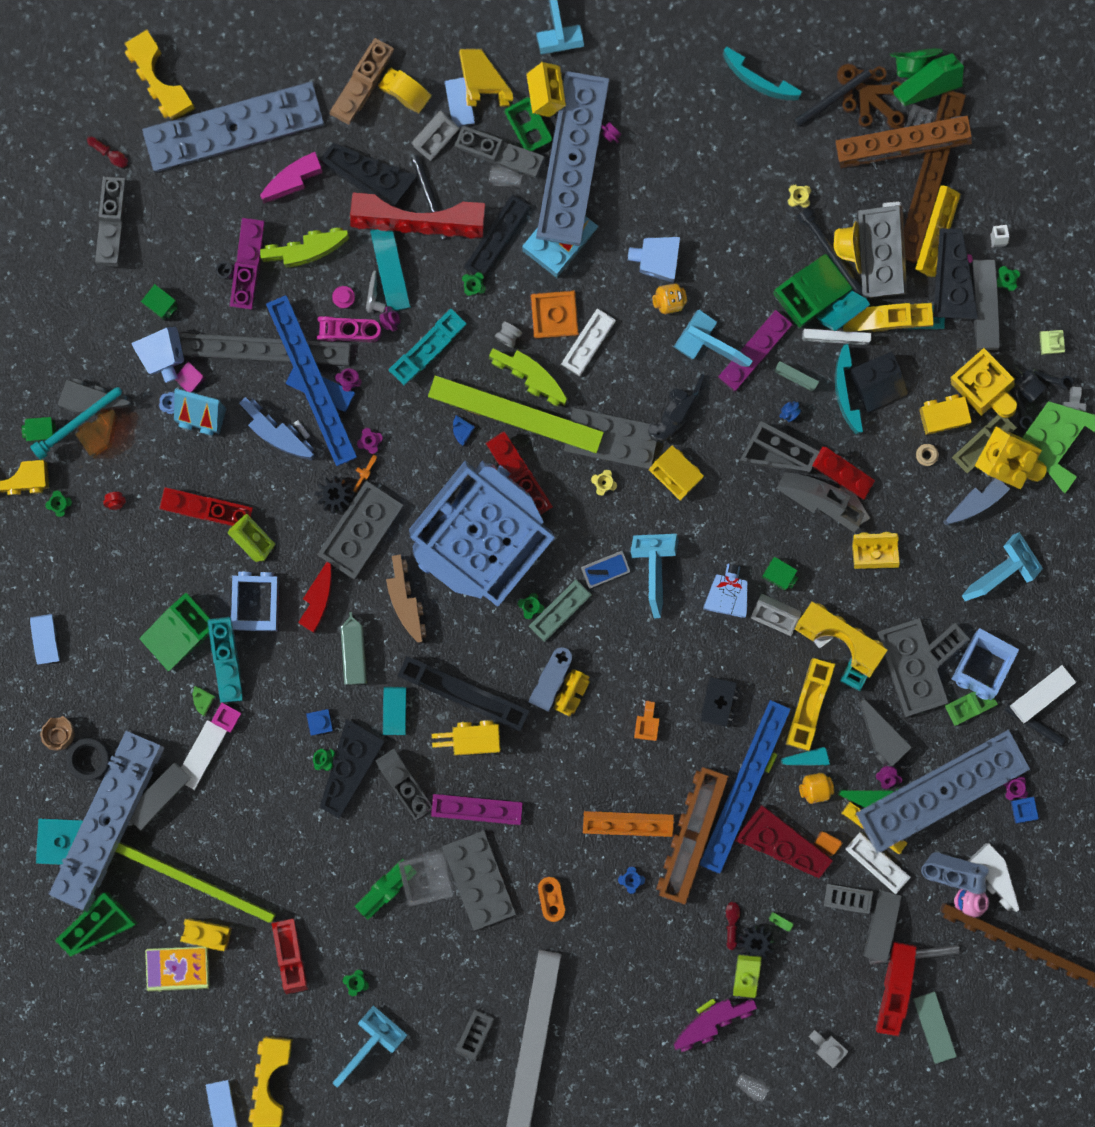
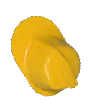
M855 221L853 227L837 229L835 231L834 250L841 259L855 262L857 271L861 274L859 223Z

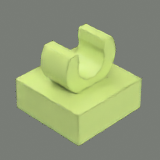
M1063 330L1040 332L1041 355L1065 352Z

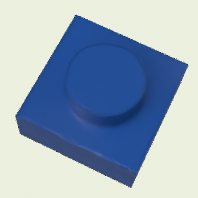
M329 709L306 714L311 736L333 731Z
M1034 797L1011 801L1015 823L1038 819Z

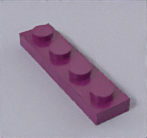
M775 310L740 351L752 360L750 366L742 367L731 361L718 378L735 392L792 326V323Z
M433 794L431 816L521 825L523 803Z

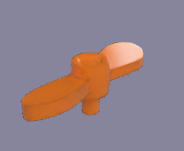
M376 455L372 456L366 469L363 468L362 470L359 467L356 469L360 473L359 476L361 478L353 489L354 492L357 493L364 479L367 480L371 473L369 470L377 458Z

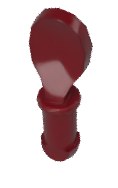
M90 136L87 138L88 145L99 151L102 156L106 155L114 166L119 168L127 166L128 161L123 153L110 151V147L105 146L96 137Z
M730 902L726 906L725 911L729 924L726 927V946L729 950H734L737 946V926H735V923L740 917V909L737 903Z

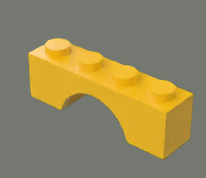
M148 30L125 43L128 50L124 52L131 63L135 61L139 66L136 72L142 81H148L150 87L147 90L153 100L159 99L162 105L158 108L164 118L170 117L171 121L176 120L195 109L181 85L168 86L156 78L154 71L155 63L161 52Z
M45 460L21 462L14 476L0 481V492H7L8 495H20L21 491L30 490V494L43 493V489H49L48 464Z
M811 602L795 627L796 631L812 641L824 636H833L844 641L851 651V666L869 678L887 652V649L884 648L881 642L871 640L865 636L861 629L851 627L842 617L829 613L827 608L819 603Z
M815 658L811 659L786 745L806 751L810 750L820 708L835 664Z
M265 1036L263 1041H259L258 1055H261V1062L256 1064L255 1077H259L258 1086L253 1087L252 1100H256L255 1109H251L249 1122L253 1123V1127H282L284 1106L273 1099L269 1090V1079L276 1068L290 1062L292 1039Z

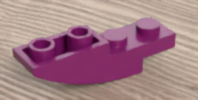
M242 218L230 300L231 307L252 310L261 263L260 249H263L264 220Z
M727 998L711 1006L695 1017L684 1028L673 1043L675 1049H680L682 1052L693 1048V1043L700 1040L702 1043L714 1040V1035L718 1034L715 1025L719 1024L722 1027L732 1023V1018L739 1015L741 1019L753 1015L752 1010L757 1009L754 1000L750 999L731 1006Z

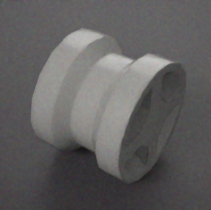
M504 321L501 331L496 333L495 338L505 345L514 348L516 345L515 340L522 335V332Z

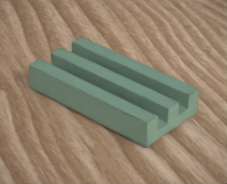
M780 361L774 370L775 373L810 391H814L819 381Z

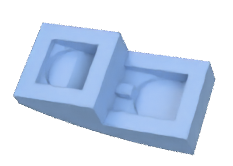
M464 78L445 81L452 121L458 127L474 125L472 106H467Z
M53 614L30 617L37 664L59 661L60 655L56 641L57 633Z
M226 1080L207 1084L206 1089L213 1126L237 1127L230 1082Z

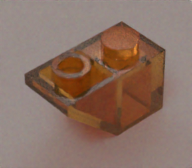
M113 409L102 411L97 415V420L91 424L86 422L78 428L79 432L76 433V436L92 458H95L112 446L118 418L117 413Z

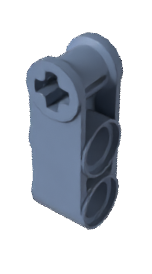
M561 647L553 652L538 680L539 683L536 685L528 701L529 703L549 712L557 695L556 692L559 691L572 660V654L568 649ZM564 651L568 661H563L559 664L556 654H561Z
M935 852L929 856L921 869L923 876L930 881L943 883L975 894H982L987 889L985 879L989 869L982 864H975Z

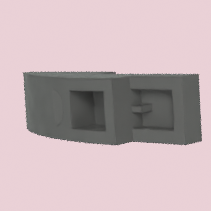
M462 126L454 145L456 148L489 163L538 179L546 160L542 155L505 143L502 139Z
M103 177L98 216L100 222L95 263L99 266L118 267L124 228L125 178Z
M785 472L776 488L812 513L818 508L853 532L859 528L865 515L864 512L849 503L850 495L818 479Z

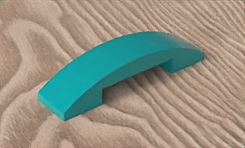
M727 46L725 47L723 52L725 61L732 71L747 85L765 95L778 99L798 100L802 91L784 80L778 88L743 67L745 57Z
M370 229L387 306H390L394 311L410 308L393 230L380 231L378 229Z
M450 309L388 371L405 386L466 326V323Z
M846 344L842 347L836 364L835 389L842 415L852 431L858 435L863 432L860 411H850L844 370L852 367L849 345Z

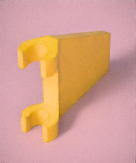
M460 49L459 54L466 85L467 106H476V101L480 100V93L499 94L500 106H509V101H513V94L482 50Z

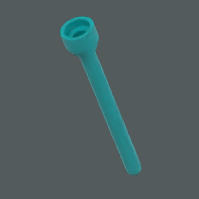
M119 387L114 388L47 440L37 441L30 448L40 460H43L48 456L47 453L52 446L120 396L122 389Z

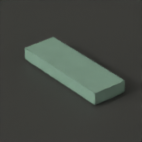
M575 580L529 627L545 642L591 594Z
M935 992L913 998L934 1063L957 1057Z

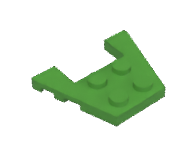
M1048 401L1023 436V439L1028 440L1042 450L1038 459L1045 464L1048 473L1062 492L1066 493L1077 476L1060 465L1059 461L1084 426L1095 432V414Z

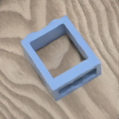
M238 572V576H232L231 622L233 630L278 631L279 578L274 577L272 572H261L260 576H252V572ZM239 582L271 583L270 621L238 620Z
M979 628L973 635L952 680L956 681L959 687L969 688L976 692L978 697L992 700L997 695L1019 649ZM976 645L1004 660L991 688L963 673Z

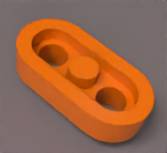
M545 877L538 885L542 912L548 921L556 922L565 913L561 887L557 879ZM547 884L553 885L554 889L552 892L545 890ZM551 906H556L558 908V912L556 914H551L549 912V908Z

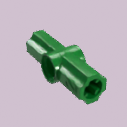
M402 859L387 875L384 874L371 887V890L355 905L356 909L368 920L400 891V888L416 871Z

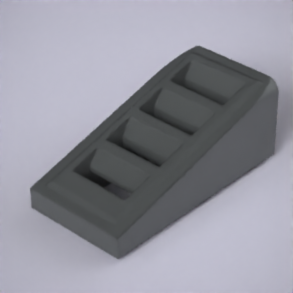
M955 622L922 652L938 668L967 643L970 638ZM950 633H952L957 638V640L959 641L958 643H956L950 637ZM944 638L953 646L952 649L943 641ZM938 643L947 651L946 654L938 648ZM932 649H934L941 657L939 661L930 652Z
M827 884L823 906L869 914L873 892ZM833 890H837L835 903H831ZM842 891L846 892L844 905L840 904ZM851 893H855L854 906H849ZM860 895H865L863 908H859Z
M474 1009L455 1053L476 1062L495 1019ZM475 1018L486 1023V1028L475 1023ZM471 1027L483 1032V1035L481 1036L470 1031ZM467 1036H470L478 1040L479 1043L476 1044L472 1041L467 1040L466 1038ZM465 1044V1045H467V1046H469V1047H471V1048H473V1049H476V1050H475V1052L473 1053V1052H471V1051H469V1050H467V1049H464V1048H462V1047H463V1045Z

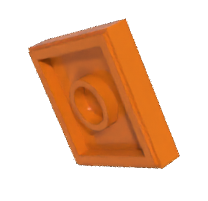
M575 291L531 294L534 339L578 336Z

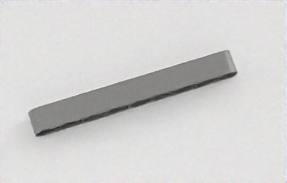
M540 949L538 952L506 1127H530L561 953Z

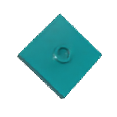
M850 290L817 315L816 318L821 324L833 331H837L870 304L866 298Z
M38 819L36 864L63 865V858L66 859L84 820Z

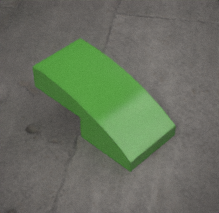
M973 691L945 705V708L955 726L998 704L995 698L985 700L978 697L976 692Z

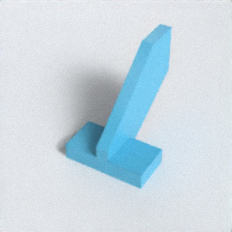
M549 0L554 30L537 33L540 53L546 54L583 47L584 42L580 25L562 28L557 0Z
M700 310L696 311L674 345V348L690 359H694L702 345H705L742 367L750 366L752 363L751 359L738 350L709 335L717 322Z
M1020 532L1012 535L1003 546L1010 558L971 584L962 595L965 601L985 595L1016 570L1020 571L1026 582L1033 581L1043 568Z
M677 534L633 536L632 558L649 557V602L654 618H661L663 606L662 556H676L678 546Z
M372 1006L358 1023L372 1037L335 1079L333 1084L337 1088L377 1041L393 1053L407 1036L405 1032L375 1006Z

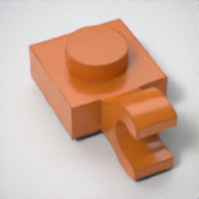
M645 702L644 716H637L634 738L657 740L659 718H653L655 702Z

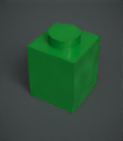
M155 284L141 301L143 305L164 321L167 317L170 319L178 309L176 307L178 305L176 300Z
M52 417L25 419V425H22V436L30 444L37 441H45L56 433L55 419Z
M776 557L772 559L762 576L763 579L784 591L787 587L792 589L798 579L795 576L797 570Z

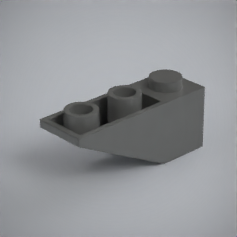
M75 378L73 382L66 380L58 406L81 414L107 394V390L99 386H94V389L86 387V382ZM121 394L99 412L132 407V403L127 401V396Z
M392 749L376 760L379 769L415 821L432 810V804L395 749Z

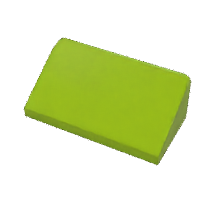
M245 514L227 532L255 562L264 561L275 546V543L248 514Z

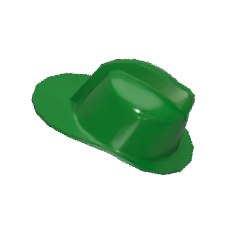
M934 48L908 53H891L890 56L896 58L898 76L910 78L929 64L931 56L941 54L943 50Z

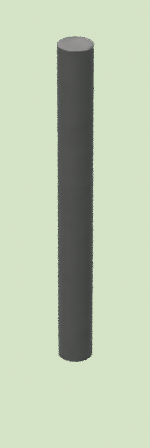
M953 945L916 950L915 959L959 954V946ZM891 953L888 955L887 962L869 958L870 965L889 963Z

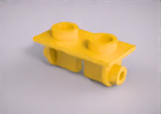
M572 669L565 678V685L562 691L555 698L553 709L569 717L572 713L574 714L581 701L574 697L575 693L584 695L590 683L588 681L590 677Z

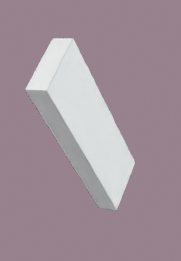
M597 309L561 365L580 376L616 320Z
M804 329L802 340L868 345L871 341V333Z
M1061 665L1011 704L1010 707L1024 724L1076 682Z
M208 720L181 767L191 777L185 785L193 790L199 784L227 733L226 730Z
M860 832L845 848L848 853L895 894L911 878L882 851L876 853L872 843Z

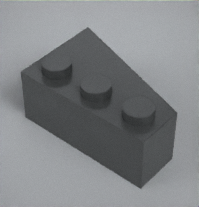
M760 421L739 463L808 474L819 451Z

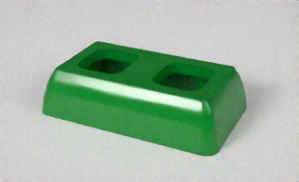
M529 97L505 109L504 112L525 150L532 152L552 140L540 115L532 113ZM523 110H527L531 121L519 125L515 115ZM537 129L542 137L541 140L534 144H529L525 134Z

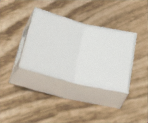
M1007 225L993 226L992 233L990 234L992 248L1006 246L1009 240Z

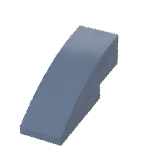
M996 478L992 480L982 493L974 488L943 523L950 525L977 515L997 502L1010 488Z

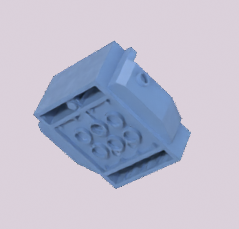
M464 461L410 527V537L416 541L413 545V553L416 561L419 563L418 566L427 574L432 573L454 592L482 598L484 595L496 606H499L555 537L553 532L542 524L543 520L530 494L508 477L510 473L501 465L497 468L493 464L485 463L484 461H481L474 468L467 461ZM469 474L471 477L467 480L464 479ZM460 485L461 487L455 493L454 501L450 504L447 499ZM438 510L443 512V514L440 512L434 520L431 519ZM428 524L429 529L427 531H423L422 529ZM472 525L478 527L475 533L469 531ZM506 537L511 539L508 545L503 544V539ZM490 555H495L497 557L495 562H490L488 560Z

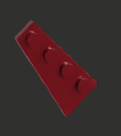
M763 805L759 807L734 840L817 878H820L833 861Z

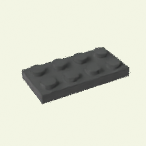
M895 205L859 210L863 297L871 299L907 294L903 206Z
M573 408L570 421L604 433L597 454L565 444L564 452L649 470L656 446V441L652 440L648 434L650 424Z
M366 481L317 555L355 580L404 505Z
M920 618L878 631L879 641L887 649L884 656L904 716L907 717L947 704L948 701L937 668L922 652L929 644Z
M485 831L442 846L473 930L516 915Z

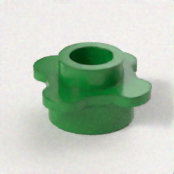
M1005 266L1000 267L998 270L999 276L996 280L997 287L1014 291L1017 288V278L1020 277L1019 271L1009 270Z
M477 272L475 275L465 274L462 277L466 295L483 294L486 287L483 285L482 279L484 276L482 273Z
M54 491L53 496L46 502L45 507L48 510L54 511L56 516L62 517L65 515L67 507L72 505V500L64 497L60 491Z
M531 593L526 599L518 601V606L524 611L526 619H531L534 614L544 611V606L539 603L538 595L535 593Z
M319 749L313 756L314 768L318 771L321 769L330 771L333 767L335 751L332 749L328 751Z
M356 970L354 974L346 975L343 978V983L347 985L348 993L351 996H356L361 990L366 991L369 988V983L364 980L361 970Z

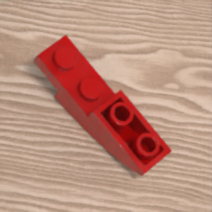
M504 431L485 443L498 465H501L510 473L508 477L530 494L540 515L553 507Z
M164 487L159 507L160 510L227 526L235 525L245 514L251 517L253 509L252 507Z
M893 943L884 981V995L876 1025V1032L899 1036L910 997L916 946Z

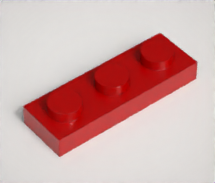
M822 447L812 464L814 468L861 499H865L875 481L827 447Z

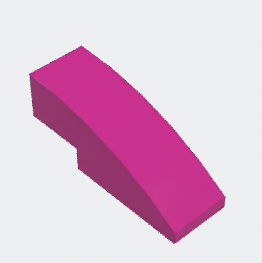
M313 152L282 170L260 194L263 203L305 188L302 180L323 173L316 153Z

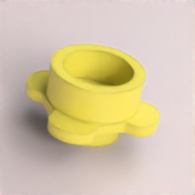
M790 186L789 192L791 194L788 204L791 207L795 205H800L803 208L808 207L810 204L808 197L811 189L808 186Z
M604 470L602 474L593 475L591 478V482L597 488L596 493L600 496L609 490L614 491L617 488V483L613 481L611 477L612 472L609 470Z

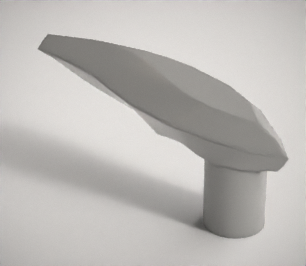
M376 271L372 274L366 303L368 313L372 309L383 313L386 305L375 301L377 297Z

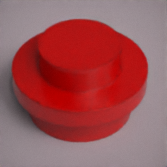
M111 492L104 496L103 504L110 510L120 509L126 503L125 497L122 496L121 492Z

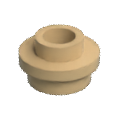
M923 444L916 452L917 461L924 466L933 465L939 455L937 448L932 444ZM925 451L930 452V459L923 457Z

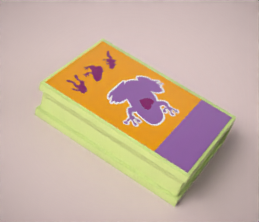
M208 947L147 949V991L161 992L165 990L209 988Z

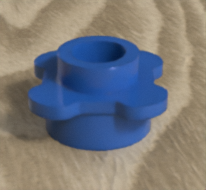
M795 401L786 403L782 407V413L779 417L786 419L788 422L794 420L801 412V409L798 407L799 403Z
M629 867L623 876H619L618 882L627 888L628 893L633 894L639 885L645 883V878L636 872L635 867Z

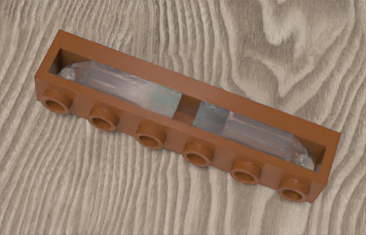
M957 116L947 120L857 137H846L835 141L840 168L972 144L968 116Z
M703 767L701 771L696 770L692 783L696 784L693 793H688L685 802L686 805H689L686 814H681L678 826H681L679 835H674L671 847L674 848L672 856L667 855L663 867L667 869L665 877H660L656 890L660 891L659 896L682 904L686 903L728 776Z

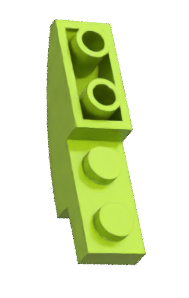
M333 228L328 233H321L320 230L309 231L308 235H303L304 244L301 245L300 242H290L285 247H278L277 244L266 245L265 249H260L261 259L263 262L284 260L286 268L300 266L330 254L349 239V234L347 230L343 231V228Z
M494 348L489 355L492 365L500 369L507 367L512 370L511 374L520 379H523L524 376L527 377L525 387L528 388L527 392L537 397L541 394L548 398L547 401L557 407L560 404L565 406L567 399L561 388L537 362L518 350L512 358Z

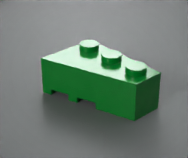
M104 892L90 906L88 912L84 911L55 941L71 957L139 923L109 892Z

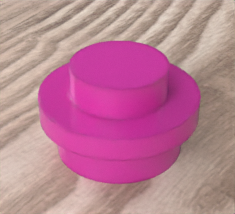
M340 286L335 289L332 298L337 307L348 308L353 304L355 295L351 288Z

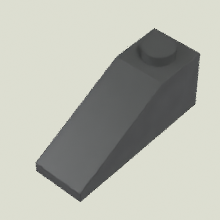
M862 699L859 704L874 751L877 753L875 757L882 765L888 764L893 766L911 747L865 699Z

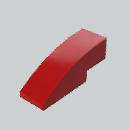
M326 562L303 598L310 605L298 623L313 633L316 632L324 617L331 594L332 565Z
M294 919L272 923L284 992L290 994L308 990Z

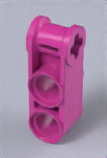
M318 317L320 329L317 340L376 342L382 335L379 323L372 319ZM353 325L355 332L352 335L344 334L345 326ZM375 326L378 329L377 333L374 336H368L365 333L367 327Z

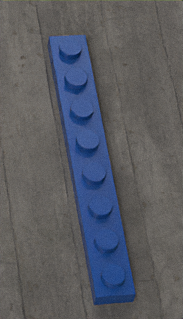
M287 295L267 303V308L336 466L338 467L356 459L357 456Z
M769 700L699 865L720 874L791 710L790 708Z

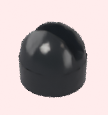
M227 261L220 262L216 267L217 276L224 280L231 279L234 276V266ZM223 270H228V271H229V273H222V272H223Z

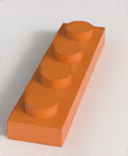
M584 811L583 834L672 837L674 815Z

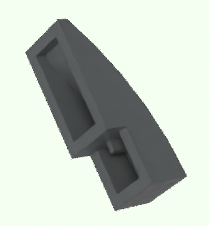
M175 762L141 796L130 820L140 830L145 828L185 786L191 777Z
M879 890L863 956L887 962L898 916L900 895Z

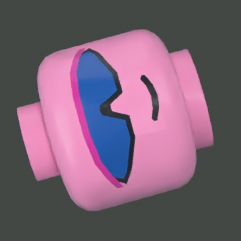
M960 889L954 898L955 908L972 917L983 915L989 905L985 892L975 894Z

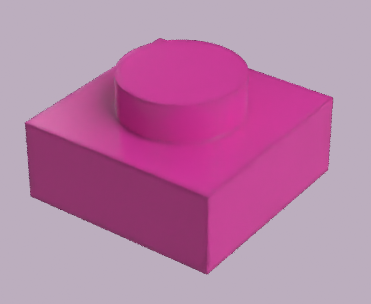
M221 703L211 722L231 733L242 713Z

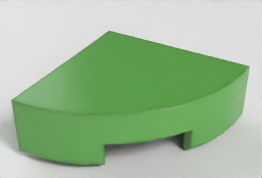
M195 686L192 694L193 702L197 711L205 716L216 696Z
M773 912L769 917V921L786 931H790L793 926L791 922Z

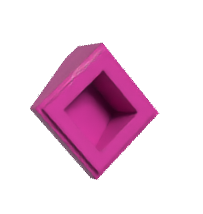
M189 362L177 374L178 379H176L190 393L205 380Z

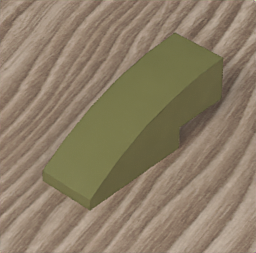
M997 415L952 457L966 473L975 467L996 426L1010 433L1017 428L1008 418H1002Z

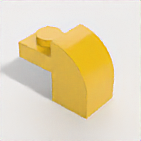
M391 68L378 85L383 91L396 97L405 107L417 113H420L432 96L413 78L400 70L397 72Z

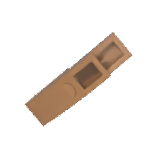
M374 38L353 71L350 81L330 110V115L348 125L351 123L356 113L361 110L394 48Z
M401 555L392 556L395 578L386 579L392 604L409 634L418 643H423L422 638L426 637L425 624L420 625L419 616L423 615L422 602H417V598L408 599L407 595L411 594L410 582H405L404 573L408 572L407 560H402Z

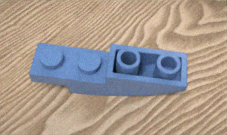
M245 397L239 403L254 419L248 426L266 442L290 455L310 460L315 457L311 453L314 448L306 440L301 442L296 437L299 433L290 424L286 427L282 423L279 427L275 428L277 423L269 415L264 417L259 412L262 407L254 399L249 401Z

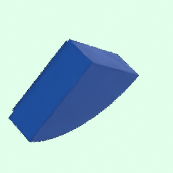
M456 415L453 421V433L456 440L464 446L475 427Z

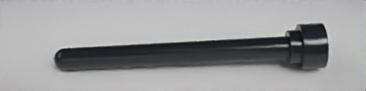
M811 206L798 214L796 218L801 224L808 225L838 270L853 288V291L863 297L861 285L844 261L837 256L834 247L816 223L815 212Z

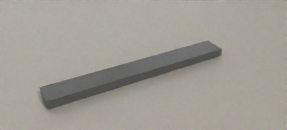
M178 333L183 356L291 363L281 339ZM307 341L316 364L350 366L351 343Z

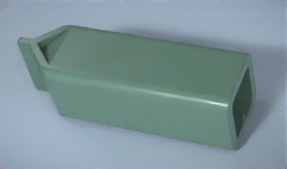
M349 612L350 617L341 626L344 685L367 684L364 628L353 618V613Z

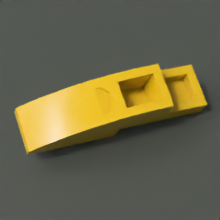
M904 303L867 307L843 325V331L863 333L933 326L932 303Z

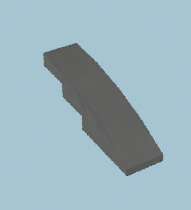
M973 260V290L979 319L974 320L976 349L999 350L995 260Z

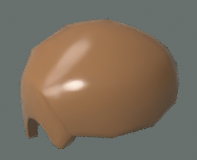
M61 716L59 718H50L42 727L40 736L42 743L47 748L60 751L72 744L75 732L72 723L64 716Z

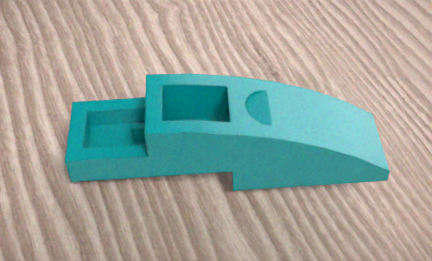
M231 617L209 619L208 627L220 703L243 700L239 659Z

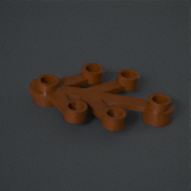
M845 64L838 69L837 79L840 84L844 85L864 70H857L854 65ZM880 66L874 70H869L872 76L868 79L882 81L886 76V70ZM878 70L882 71L883 76L877 77L875 72ZM849 71L852 73V77L846 78L844 73ZM895 81L890 85H865L862 82L855 87L860 92V117L858 123L861 127H869L872 123V117L869 114V102L887 118V125L890 129L894 130L903 127L905 123L904 115L899 111H893L876 95L890 94L895 96L891 87L894 85L899 87L901 83ZM853 89L844 95L842 108L847 113L853 112L856 107V102L853 99ZM851 102L853 108H846L845 103ZM894 116H898L900 118V122L895 123L893 122L892 118ZM867 117L869 123H862L861 118Z

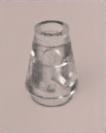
M499 164L497 166L492 165L488 183H493V186L519 187L522 174Z
M743 1073L735 1084L755 1102L758 1100L761 1103L771 1088L766 1085L767 1082L744 1075Z

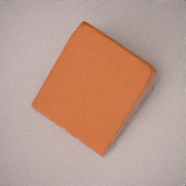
M822 831L813 845L829 856H833L842 843Z

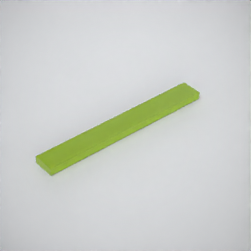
M438 376L434 377L428 394V398L597 454L604 433Z
M122 842L119 843L116 852L269 923L276 916L275 913Z

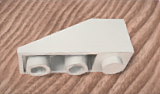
M986 843L968 862L982 864L989 869L985 879L987 890L991 894L996 892L1001 897L999 902L1008 911L1012 909L1017 912L1019 908L1005 860L990 844Z

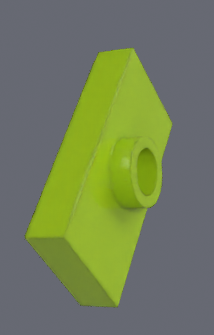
M738 955L733 996L756 997L761 957Z

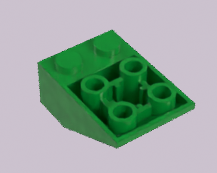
M824 254L777 287L773 295L797 326L801 328L853 288L829 257Z
M185 593L139 639L169 672L210 635L208 620L211 618L190 594Z

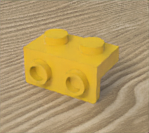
M860 533L853 536L854 569L899 567L898 533Z

